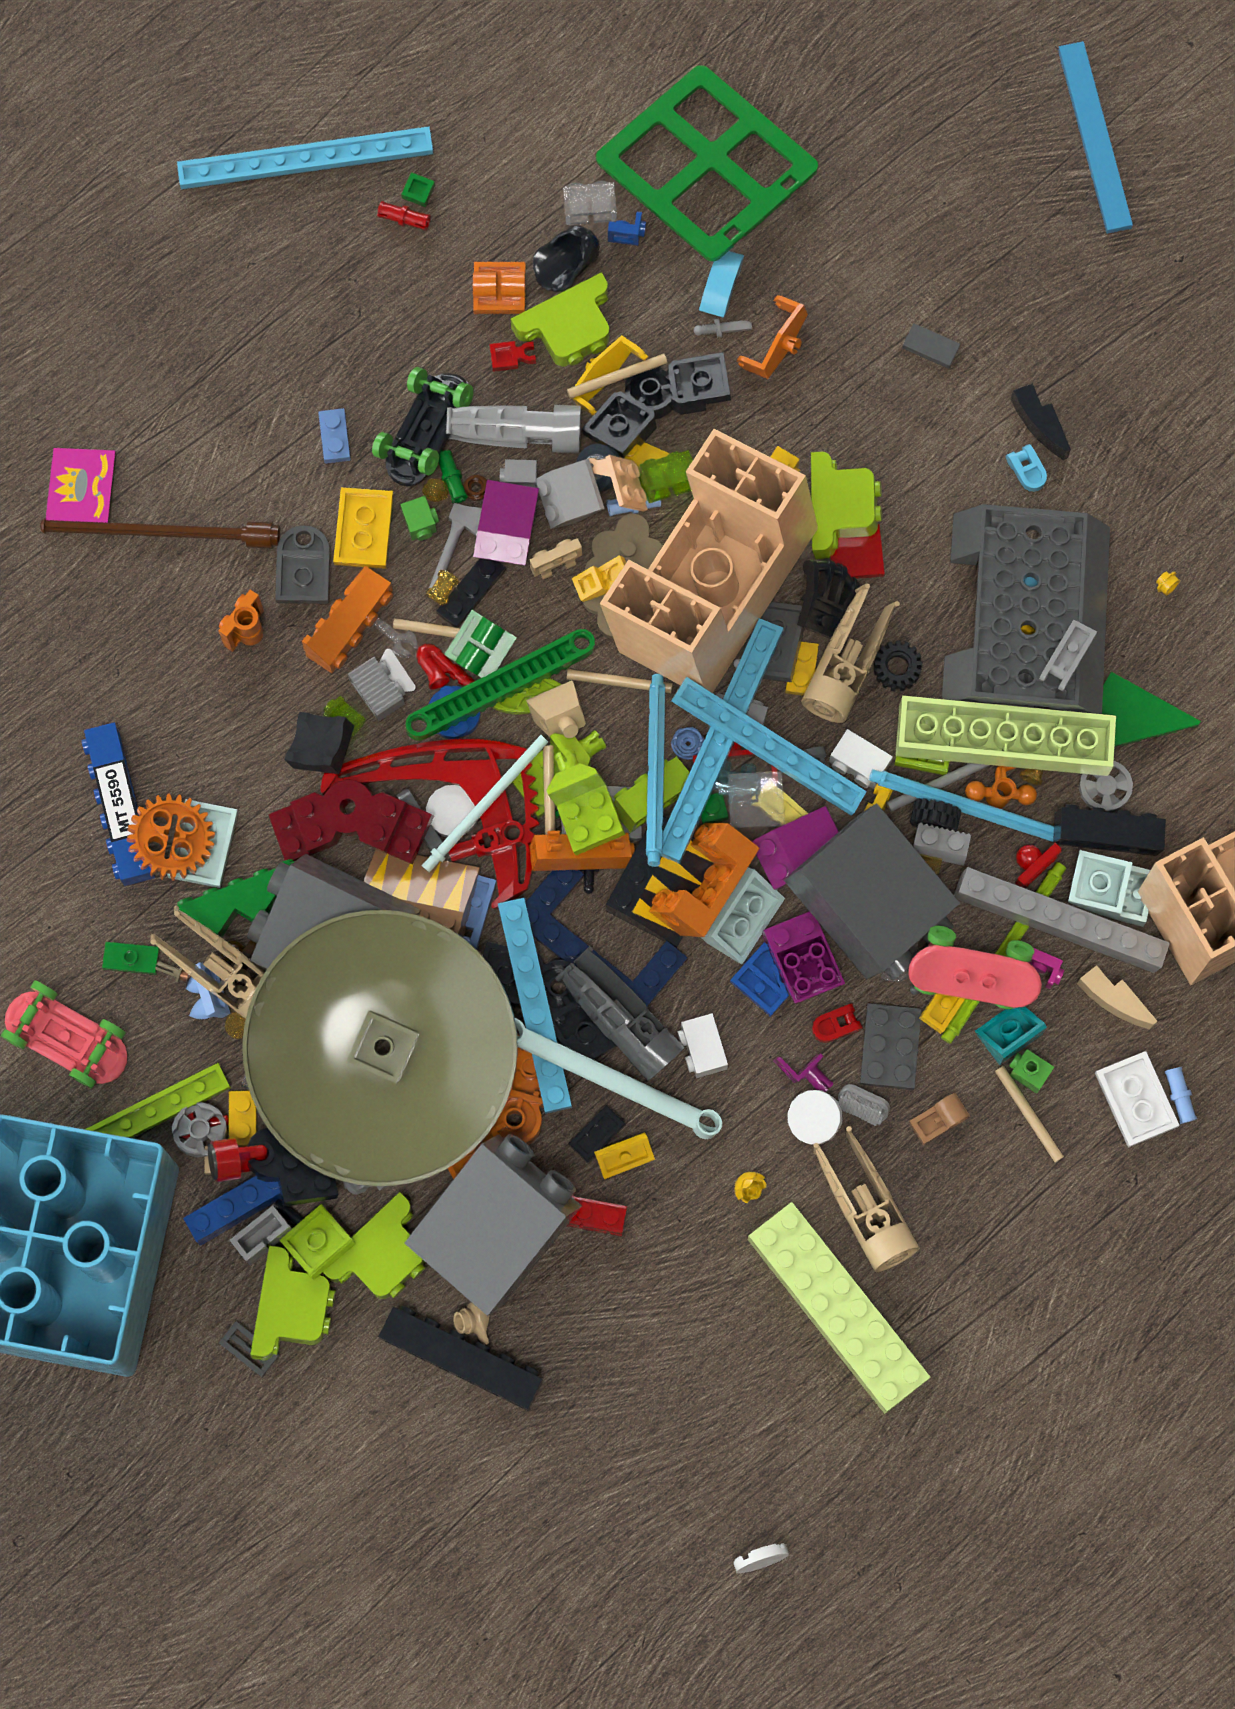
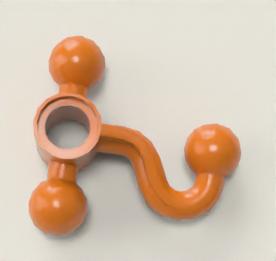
M998 766L996 768L995 782L991 787H985L979 781H972L968 783L965 790L968 799L980 801L986 797V801L990 806L999 809L1004 808L1012 799H1016L1025 806L1031 805L1036 800L1037 792L1033 786L1028 784L1022 785L1017 789L1016 784L1006 777L1007 771L1017 767ZM997 790H1001L1005 794V797L1001 796Z

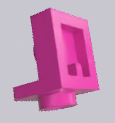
M1033 948V958L1028 963L1039 973L1045 974L1046 971L1051 973L1045 986L1051 989L1053 983L1059 984L1065 970L1060 968L1063 960Z

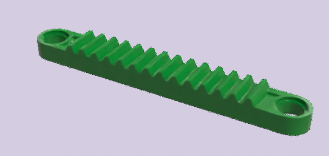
M586 629L575 630L413 712L406 719L407 735L416 741L425 740L441 731H447L451 726H456L461 721H466L470 716H476L478 712H484L488 707H494L498 702H504L508 697L512 698L516 693H521L524 689L531 688L535 683H541L543 679H549L553 674H559L563 669L567 670L571 665L587 658L593 653L595 647L594 635ZM578 638H585L588 640L589 646L586 649H578L574 642ZM422 720L426 723L427 727L422 732H416L411 727L412 723Z

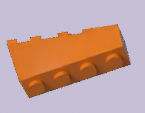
M365 566L345 589L344 595L346 597L344 600L338 599L333 603L328 619L321 618L315 625L316 630L313 636L306 635L302 640L306 657L330 673H333L336 668L340 669L346 662L348 657L346 654L351 647L356 648L362 640V632L367 626L371 627L375 623L379 609L382 605L384 607L387 606L393 597L391 582Z

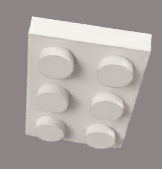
M1146 1051L1095 1072L1128 1148L1180 1126Z

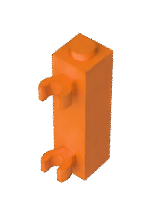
M548 831L547 835H534L529 847L532 871L624 869L635 852L633 842L630 843L629 833H625L626 835L575 855L567 834H560V831Z

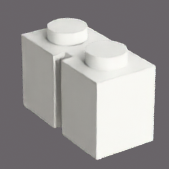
M847 729L830 755L829 762L837 772L854 775V781L860 786L875 789L877 783L869 781L872 769L880 772L886 771L891 764L893 756Z
M713 1014L681 1022V1030L677 1031L680 1043L683 1046H687L689 1056L685 1057L689 1073L694 1071L696 1078L727 1070L728 1063Z

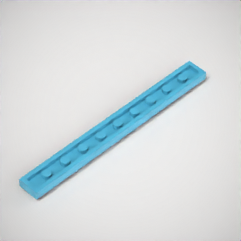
M423 127L179 161L177 166L181 189L431 155L433 154L430 128Z
M760 618L723 697L724 701L746 715L784 631L783 627ZM711 726L663 831L662 857L679 864L734 744L733 740Z

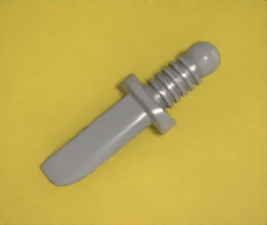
M718 318L714 319L715 324L695 326L694 333L696 335L716 333L717 338H720L722 333L752 330L753 327L749 321L720 323Z

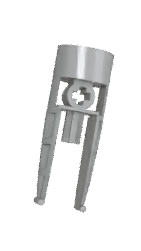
M554 405V412L527 411V406H469L453 409L448 407L446 434H451L448 440L454 439L462 442L501 447L527 448V443L552 444V452L579 454L582 408L577 405Z

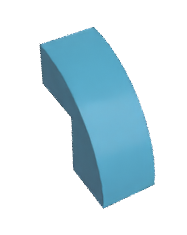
M728 251L719 260L714 261L699 311L720 317L725 316L729 308L735 281L740 275L744 255Z

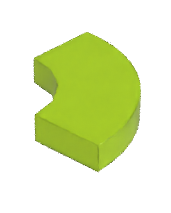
M551 678L543 679L541 683H535L531 688H526L523 692L516 693L512 698L508 697L504 702L496 703L493 709L514 715L529 714L531 712L526 700L562 684Z

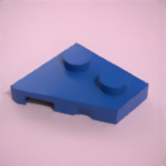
M765 942L730 980L731 984L770 1017L789 997L786 987L780 978L778 968L772 959L769 947Z

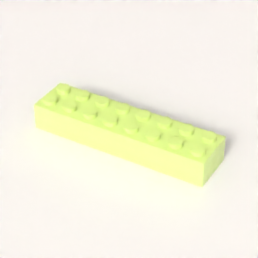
M902 696L899 705L896 756L1108 776L1114 762L1116 716Z
M792 1202L748 1236L750 1244L884 1414L930 1378L925 1369Z

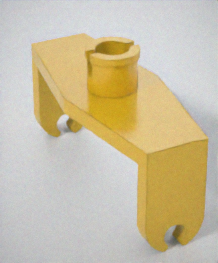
M621 335L598 357L591 358V364L587 362L586 371L575 386L619 370L630 353H633L643 361L648 358V355L644 354L645 352L636 344ZM604 387L574 397L572 400L593 416L597 411L594 410L595 408L588 401Z

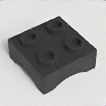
M299 712L295 738L284 760L293 769L340 774L354 725L346 717H323Z

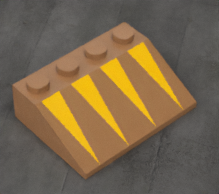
M375 850L363 882L421 909L419 916L436 921L464 937L466 922L469 918L471 902L477 885V877L480 873L479 867L444 860L443 862L440 861L429 873L421 866L429 857L417 855L412 865L379 850Z

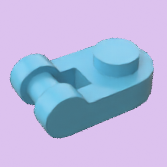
M1031 444L1022 447V451L1017 453L1011 452L1006 455L1009 466L1015 472L1024 489L1035 492L1044 487L1047 473ZM1022 461H1029V465L1022 466Z

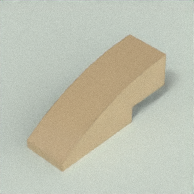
M1097 965L1079 979L1077 985L1092 1000L1118 1018L1149 1030L1157 1023L1154 1016L1123 980L1114 986Z

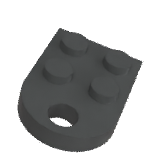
M304 525L293 527L283 534L277 546L276 603L329 604V543L325 535L314 527ZM302 534H308L311 536V541L307 545H300L297 543V538Z

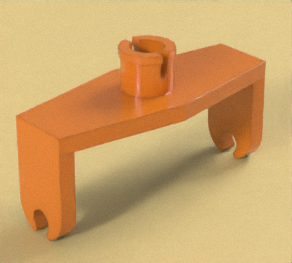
M780 295L775 297V305L792 314L779 330L762 364L744 356H739L736 360L741 368L766 379H769L788 352L796 354L798 351L794 347L800 349L801 339L796 338L808 315L803 304Z

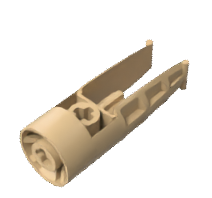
M869 584L855 589L857 594L835 629L801 700L802 705L811 713L831 722L844 723L870 671L874 658L879 651L893 610L900 605L896 601L885 606L856 666L854 663L863 647L858 640L854 641L849 638L839 657L838 654L846 642L868 593ZM828 663L833 666L826 670Z
M174 906V915L233 961L235 965L233 967L230 966L214 952L208 955L203 965L222 979L218 983L155 934L150 936L151 944L158 946L199 984L246 1019L253 994L266 971L250 961L248 957L219 935L180 911L178 906ZM242 962L259 974L254 980L251 979L247 970L241 968L243 966ZM244 979V987L242 985L235 987L234 980L241 981ZM226 985H228L229 992L239 998L237 1003L222 993Z
M848 1126L846 1128V1137L879 1197L880 1205L877 1206L866 1184L859 1185L851 1191L862 1211V1214L857 1216L851 1201L818 1143L814 1144V1154L817 1156L830 1188L874 1271L882 1272L907 1260L920 1247L881 1176L852 1134V1128ZM888 1206H890L899 1224L890 1226V1217L885 1211L888 1209ZM873 1220L883 1221L882 1228L879 1229L877 1225L872 1226ZM866 1221V1232L871 1236L867 1241H865L857 1226Z

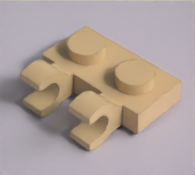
M578 538L572 541L570 539L563 540L557 544L556 548L550 551L541 550L535 553L533 558L530 559V568L534 577L541 574V578L544 580L553 576L551 571L553 568L565 564L566 569L575 566V559L582 556V546Z

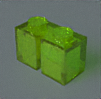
M688 450L672 452L666 457L649 459L640 464L639 481L646 493L648 503L671 497L669 487H672L675 496L691 491L686 471L693 459Z

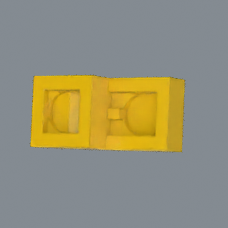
M619 555L599 568L592 566L573 577L572 580L580 600L585 602L606 594L625 566V558Z

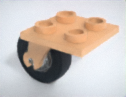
M604 444L589 445L581 451L576 462L589 459L599 492L606 491L614 486L620 507L642 512L648 510L646 506L647 496L639 481L640 471L634 461L620 458L613 448Z

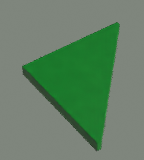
M1113 672L1110 673L1103 685L1102 714L1116 716L1114 747L1176 733L1192 727L1196 728L1201 722Z

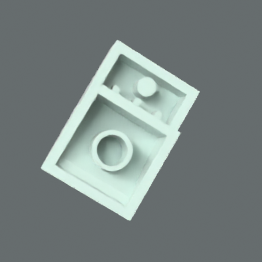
M1080 850L1068 902L1096 914L1143 927L1149 910L1143 904L1138 890L1150 870L1132 866V862Z

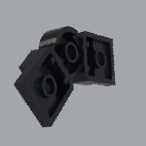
M724 352L675 360L668 365L667 371L662 370L661 366L627 378L625 381V393L621 391L614 392L582 428L583 435L598 444L610 446L621 458H625L636 444L642 446L657 429L656 419L668 415L672 410L680 415L707 411V404L730 401L731 395Z
M486 942L483 957L500 979L509 998L510 1005L521 1008L508 947ZM537 954L554 1031L559 1044L592 1060H596L617 1047L615 1043L609 1040L596 1026L567 988L562 994H555L551 991V987L555 983L563 984L561 980L557 981L555 978L570 962L553 960L550 963L544 964L540 955Z

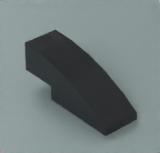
M1033 384L1013 390L1011 401L1028 430L1050 452L1062 460L1068 459L1071 448L1052 403L1042 406Z

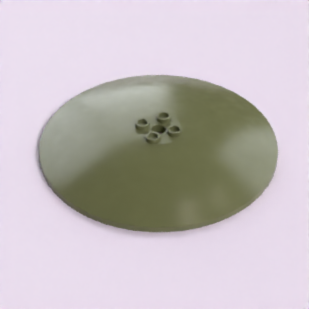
M367 910L348 913L316 925L297 937L274 959L262 976L250 1002L244 1025L243 1064L246 1081L258 1113L268 1129L280 1144L307 1166L329 1177L357 1185L396 1186L413 1183L442 1172L462 1160L478 1146L497 1122L511 1092L517 1065L518 1046L514 1014L505 989L491 965L478 950L453 930L428 918L402 911ZM380 1039H385L390 1043L391 1049L386 1055H381L376 1050V1043Z

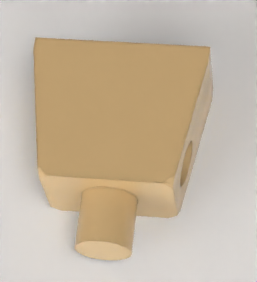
M573 681L526 700L533 721L549 737L556 733L562 734L566 738H573L577 735L579 728L584 727L586 724Z

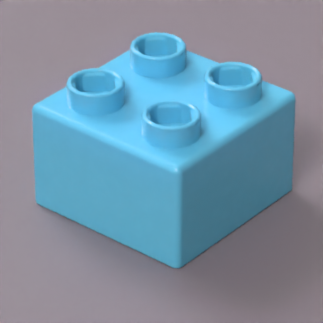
M0 1114V1353L126 1377L132 1376L135 1373L179 1173L178 1165L160 1144Z

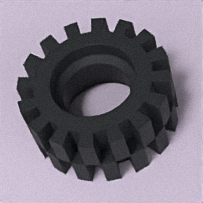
M896 640L895 644H892L891 641L887 643L886 647L882 646L874 662V675H877L876 680L878 683H883L882 687L885 689L890 687L893 692L896 689L902 692L905 688L908 687L910 689L914 683H917L921 674L922 661L920 653L917 654L915 646L911 648L909 647L910 643L905 641V644H901V640ZM895 657L903 658L908 664V670L902 675H895L889 671L888 662Z
M917 799V801H914L910 823L912 826H916V828L922 822L923 825H933L934 828L938 826L939 829L943 827L944 830L948 828L949 831L954 830L957 832L961 809L950 803L945 804L943 801Z

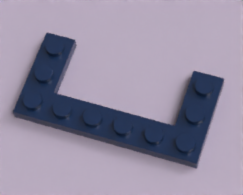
M552 870L525 902L533 938L559 959L574 964V960L589 946L551 915L583 879L584 874L579 870ZM666 941L632 981L596 951H592L594 955L603 961L635 992L647 1007L688 960L687 956Z

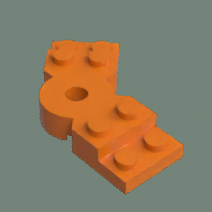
M518 1047L516 1072L507 1103L495 1125L478 1146L462 1160L447 1168L453 1180L480 1145L497 1135L505 1139L508 1134H511L523 1140L527 1145H530L538 1137L542 1128L540 1108L544 1106L532 1053ZM512 1114H518L522 1117V1122L518 1126H510L507 1123L508 1117Z

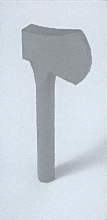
M454 503L448 518L451 521L450 534L427 591L429 596L437 597L462 531L466 529L477 536L482 508Z

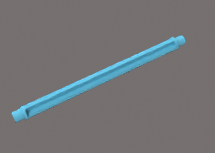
M660 674L652 675V683L649 689L646 855L648 856V865L652 867L660 865L663 841L664 676Z
M872 769L869 781L878 783V786L919 799H927L929 801L933 799L937 802L943 801L945 804L950 803L961 809L963 813L1053 842L1054 826L897 776L884 770L880 772Z

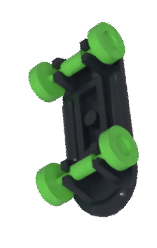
M415 367L410 372L407 380V389L412 393L418 394V396L414 400L394 441L392 435L381 432L376 436L372 447V453L375 457L380 459L386 458L388 475L397 484L407 487L417 485L423 482L437 468L439 455L451 435L446 434L447 408L468 407L473 398L472 385L468 384L463 377L457 374L446 373L432 376L428 375L427 371L420 367Z

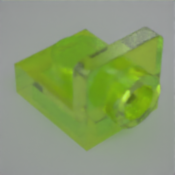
M341 695L336 700H330L323 710L325 712L323 717H346L354 725L351 738L366 723V719L350 707Z

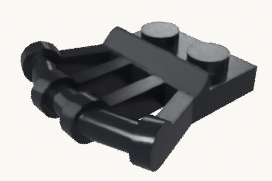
M829 558L817 562L813 559L806 560L803 564V571L806 574V594L801 597V600L804 602L797 625L831 639L847 607L856 594L855 589L860 587V583L855 577H851L845 565L835 564Z

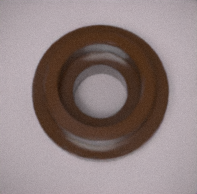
M472 475L465 480L463 487L470 500L479 501L484 499L487 480L480 475ZM478 485L481 487V490L474 492L472 487Z

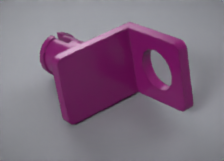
M821 1053L817 1054L798 1074L781 1057H776L773 1060L793 1083L806 1078L816 1090L823 1092L828 1091V1088H831L834 1084L817 1068V1063L824 1057Z

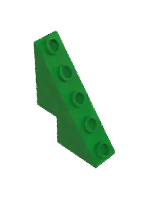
M293 859L283 861V863L289 866L295 862ZM261 869L253 873L251 878L232 880L228 883L227 887L219 890L218 888L208 889L202 893L203 896L195 899L192 897L184 898L177 902V906L180 911L200 922L222 938L237 914L253 922L260 910L268 913L271 912L277 896L268 892L267 887L275 869L269 871L268 869Z

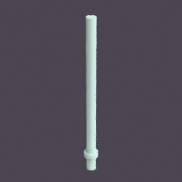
M542 735L534 741L437 849L433 848L431 850V856L421 865L430 873L440 861L443 862L446 859L444 856L548 743Z

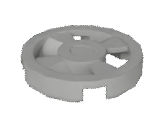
M1116 761L1113 762V767L1119 769V774L1115 778L1110 775H1093L1097 779L1094 782L1086 779L1088 774H1082L1079 791L1081 798L1088 807L1104 808L1105 812H1113L1126 805L1132 794L1133 782L1130 773L1123 765ZM1116 789L1127 791L1121 801L1114 795ZM1097 795L1103 797L1101 804L1093 801Z
M196 1103L195 1106L183 1108L177 1114L172 1125V1133L178 1148L185 1154L197 1158L208 1156V1150L204 1149L203 1141L208 1138L211 1141L226 1139L227 1125L223 1115L217 1108L206 1103ZM195 1112L197 1118L191 1121L187 1115ZM215 1115L221 1125L210 1127L208 1121ZM190 1134V1137L184 1143L180 1141L179 1137Z

